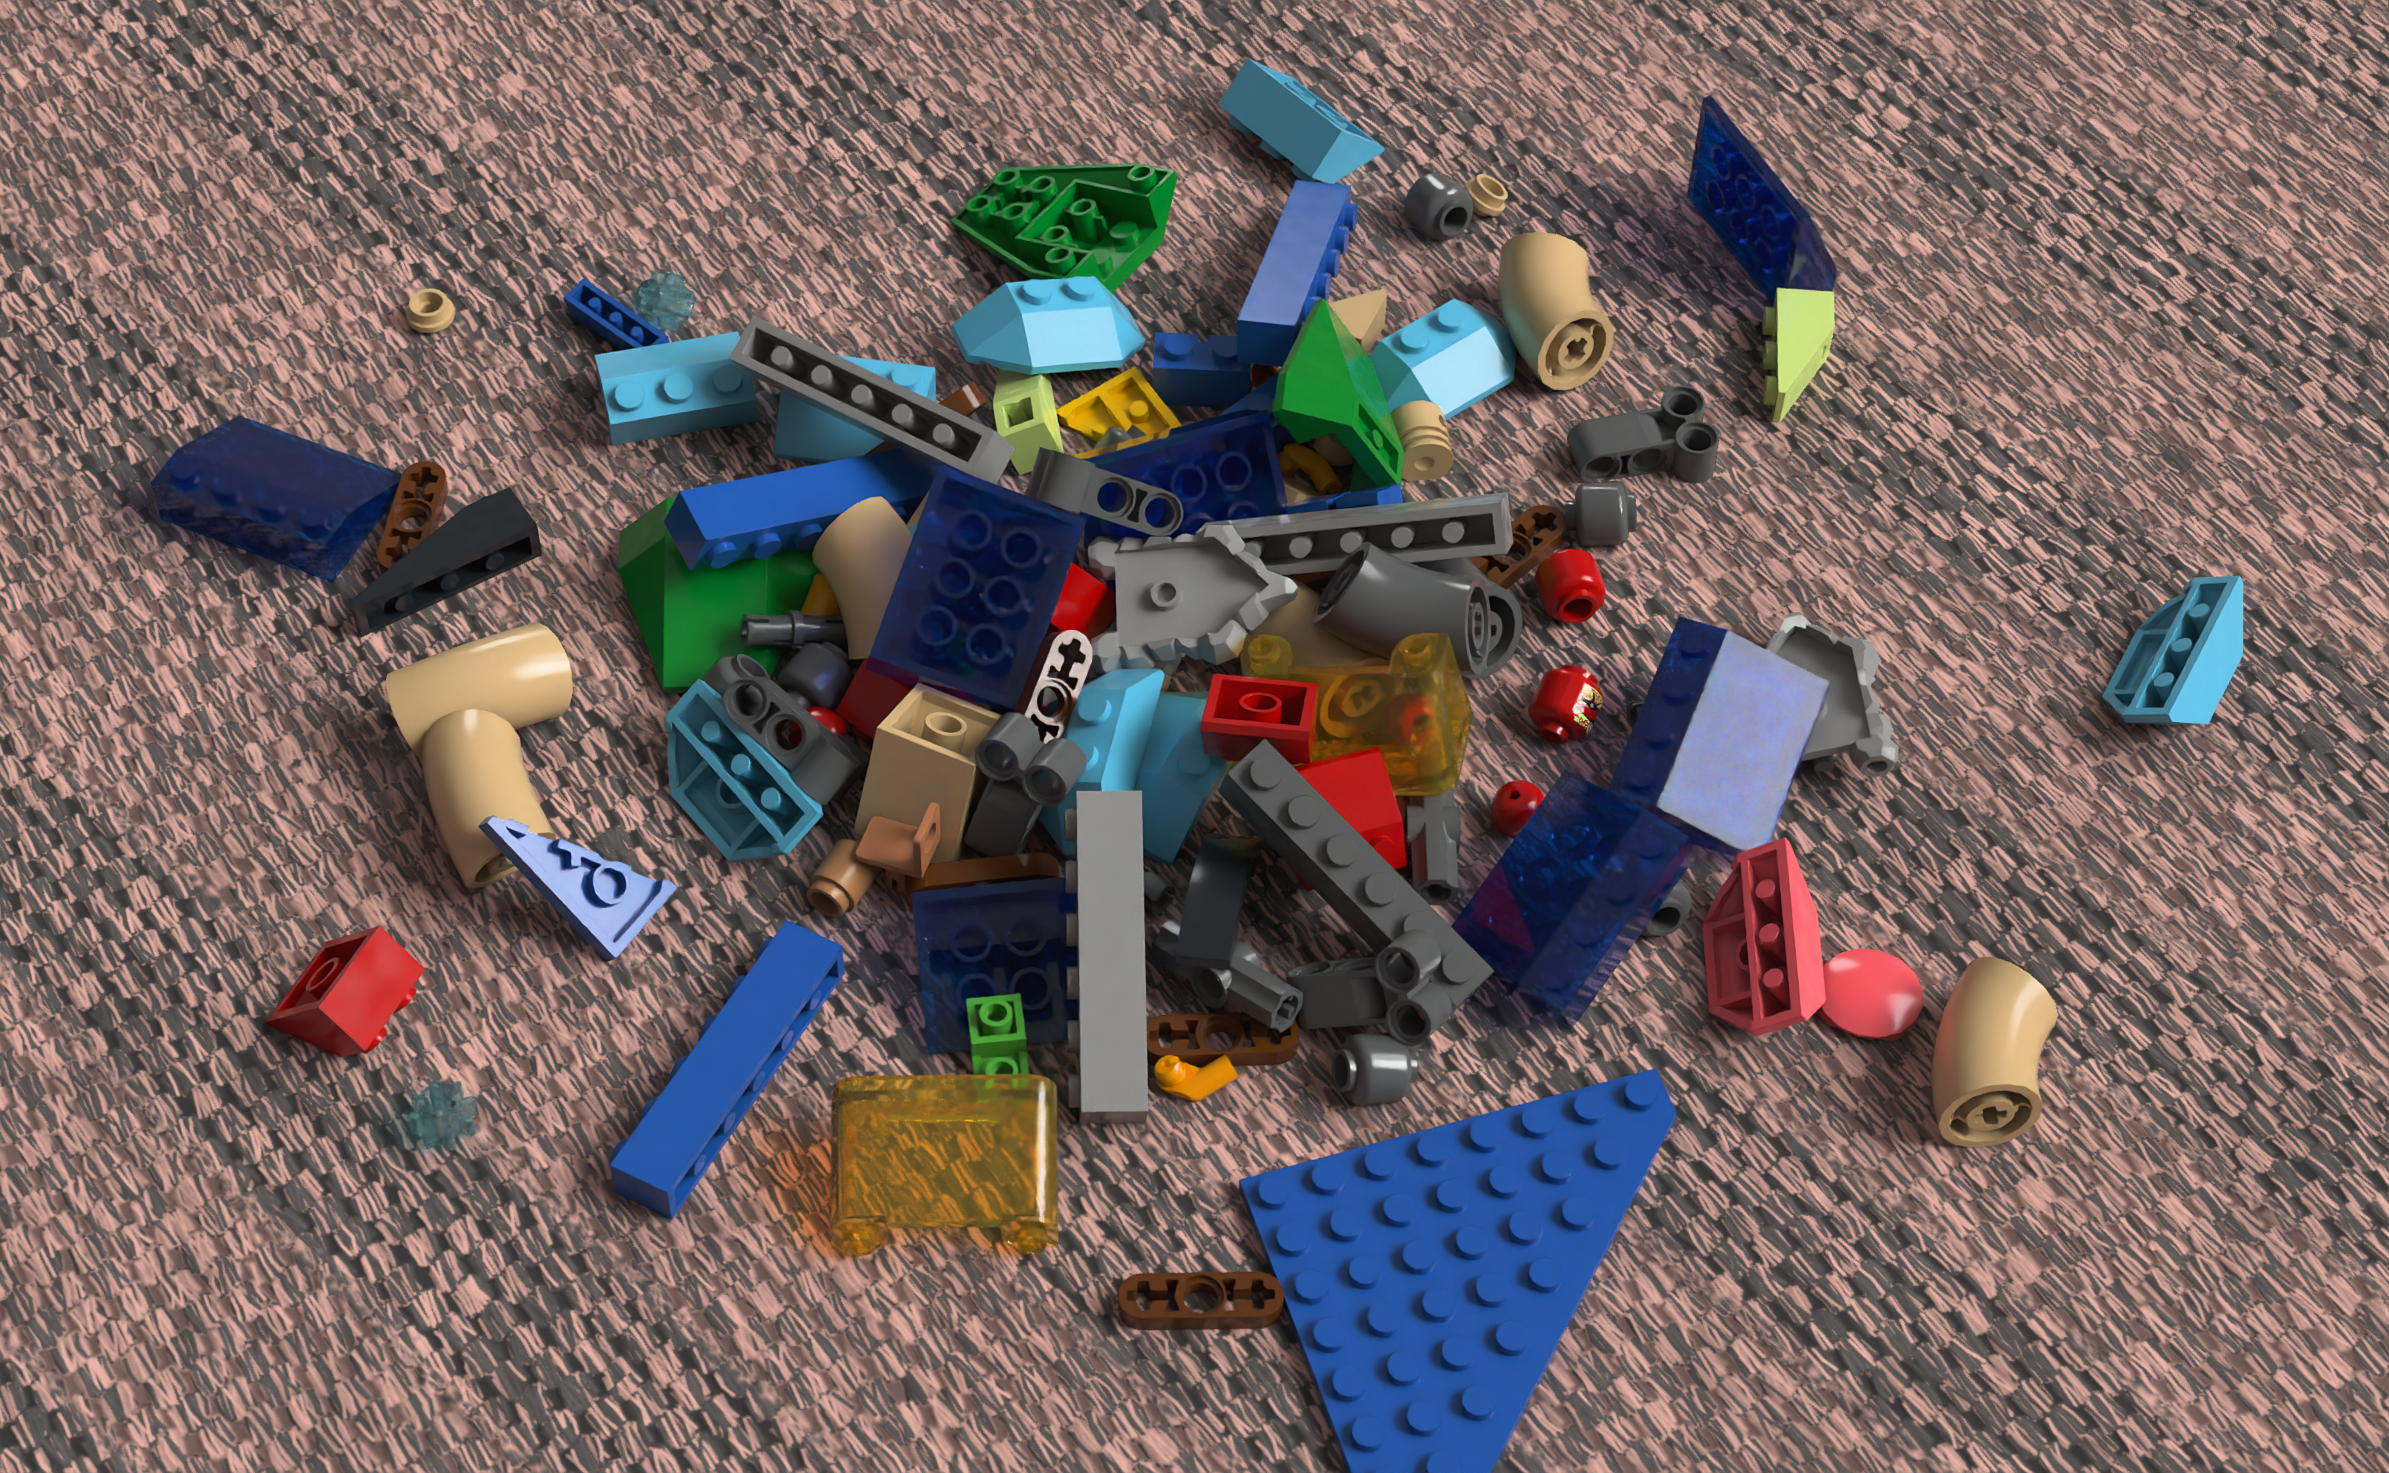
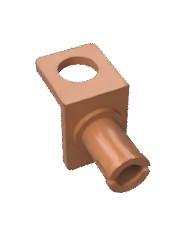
M934 802L930 803L919 827L880 816H873L856 849V859L863 863L884 868L883 880L888 889H893L894 880H896L897 892L906 891L905 876L923 878L941 839L940 805Z

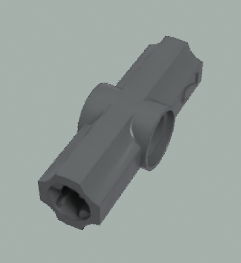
M1424 753L1419 758L1408 761L1406 796L1408 797V806L1405 808L1404 834H1407V847H1405V851L1410 853L1412 888L1429 905H1445L1447 902L1456 900L1458 897L1457 853H1459L1460 808L1459 806H1454L1452 762L1446 761L1440 754Z
M1173 918L1161 926L1159 934L1152 942L1151 958L1190 980L1195 994L1205 1005L1217 1009L1229 1003L1279 1033L1293 1025L1294 1019L1303 1005V992L1263 970L1258 956L1247 944L1237 941L1230 970L1175 964L1181 922Z

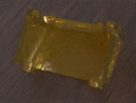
M1419 633L1402 639L1392 652L1390 664L1383 666H1292L1293 652L1288 641L1283 637L1271 634L1245 636L1240 659L1242 676L1319 683L1315 742L1310 763L1378 747L1382 753L1395 796L1438 795L1450 790L1458 782L1465 757L1473 712L1448 633ZM1304 763L1293 765V767L1303 765Z
M1032 1074L853 1076L839 1080L833 1085L831 1092V1250H843L846 1254L852 1256L869 1255L886 1243L888 1228L1001 1227L1003 1241L1017 1252L1023 1254H1037L1046 1248H1058L1057 1087L1049 1078Z

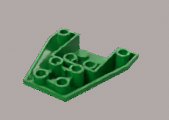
M1141 163L1005 167L975 197L971 198L950 222L958 232L1033 280L1095 276L1113 294L1162 244L1177 175L1175 170Z
M1324 298L1316 300L1278 374L1276 395L1272 401L1274 417L1280 426L1287 428L1299 444L1333 432L1337 442L1342 447H1346L1354 457L1350 493L1362 489L1400 484L1401 488L1404 450L1373 362Z
M666 498L620 531L619 578L664 694L686 693L698 679H702L716 660L727 655L737 656L744 654L755 659L766 669L770 680H773L786 651V646L744 647L742 645L743 638H740L741 618L745 613L787 615L786 613L789 610L801 611L814 576L820 574V571L813 563L812 553L815 547L808 550L795 548L776 552L765 559L752 557L733 561L722 568H712L709 566L689 570L664 523L676 498Z

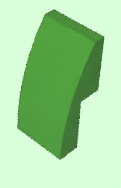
M1021 993L966 999L978 1112L1033 1107Z

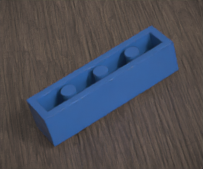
M585 278L563 297L571 316L621 351L670 343L666 334Z

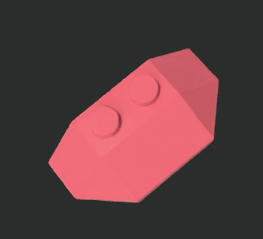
M1784 837L1737 853L1730 867L1733 871L1720 887L1702 923L1709 1013L1715 1018L1754 1036H1760L1807 1021L1826 1002L1818 912L1792 846Z

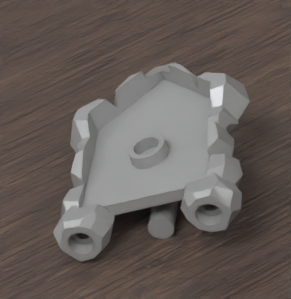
M1211 523L1197 535L1185 533L1174 539L1170 537L1129 535L1121 540H1117L1109 536H1098L1088 546L1090 572L1092 576L1097 578L1115 580L1117 630L1107 631L1091 639L1093 670L1100 675H1104L1117 669H1149L1154 667L1155 660L1162 662L1176 660L1179 653H1186L1195 660L1203 659L1215 665L1237 658L1249 639L1246 630L1253 631L1265 619H1268L1269 613L1295 600L1299 588L1293 579L1267 570L1261 559L1248 552H1242L1246 545L1232 525Z
M1793 612L1785 616L1779 632L1772 636L1760 657L1752 656L1732 672L1731 693L1743 704L1742 709L1747 710L1749 713L1747 729L1752 741L1746 745L1745 762L1751 767L1747 780L1753 791L1765 798L1781 797L1790 789L1796 771L1795 762L1812 759L1815 772L1832 771L1835 767L1832 755L1849 751L1850 760L1866 776L1877 777L1888 774L1898 760V746L1890 739L1894 729L1887 716L1879 714L1880 703L1877 695L1871 689V684L1876 680L1874 675L1881 660L1872 642L1846 636L1839 639L1820 626L1812 625L1800 612Z

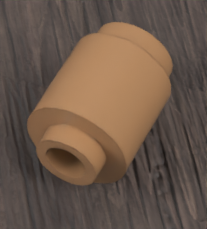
M860 839L838 840L809 879L810 888L806 893L807 899L816 910L828 917L840 918L845 912H851L881 872V867L863 863L856 859L855 852L861 841Z

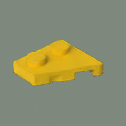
M1135 366L1056 410L1057 418L1062 425L1097 442L1110 427H1119L1127 432L1133 424L1156 442L1151 448V451L1156 456L1161 455L1186 439L1184 427Z

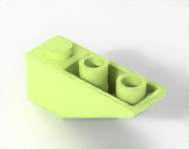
M1777 288L1773 307L1765 306L1762 333L1763 335H1771V341H1765L1763 370H1772V376H1766L1763 404L1772 405L1773 423L1781 422L1829 356L1835 327L1834 292Z
M999 369L993 399L997 433L1016 448L1010 460L1018 474L1023 475L1033 470L1040 447L1064 453L1050 374H1025Z

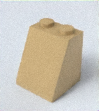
M918 682L877 727L853 833L863 836L873 816H880L919 827L930 803L934 802L940 805L941 839L929 864L958 861L968 847L963 844V841L989 781V777L976 764L974 757L975 749L1002 715Z

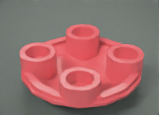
M1859 948L1842 952L1823 966L1826 1002L1820 1007V1015L1822 1020L1832 1027H1838L1857 1037L1895 1041L1901 1038L1905 1030L1915 1023L1923 1008V989L1916 974L1899 958L1881 950Z

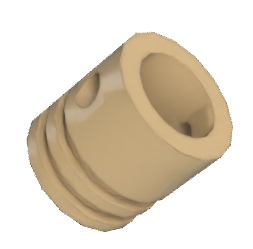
M1421 400L1405 403L1393 410L1391 416L1404 450L1402 478L1406 481L1439 479L1448 473L1453 466L1454 457L1451 451L1452 448L1449 442L1444 413L1441 408L1433 402Z

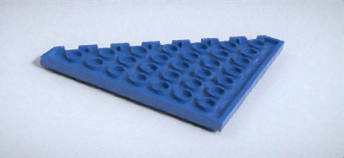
M1656 1068L1239 1180L1240 1194L1271 1275L1283 1287L1284 1309L1347 1473L1493 1472L1502 1452L1506 1449L1531 1396L1545 1374L1561 1338L1589 1289L1602 1259L1605 1258L1619 1231L1633 1199L1636 1198L1664 1139L1667 1138L1675 1122L1677 1112Z

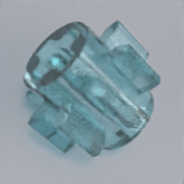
M653 271L651 279L644 280L636 291V311L646 314L645 321L658 330L665 328L677 331L678 323L687 321L693 312L694 291L683 288L686 279L684 276L671 272L662 274Z
M433 1080L420 1095H411L414 1113L407 1116L411 1134L422 1133L425 1149L429 1150L437 1144L447 1145L452 1151L456 1148V1142L462 1139L464 1135L474 1136L476 1134L472 1119L479 1114L476 1098L471 1096L464 1098L461 1082L457 1081L451 1085L443 1082L437 1083Z

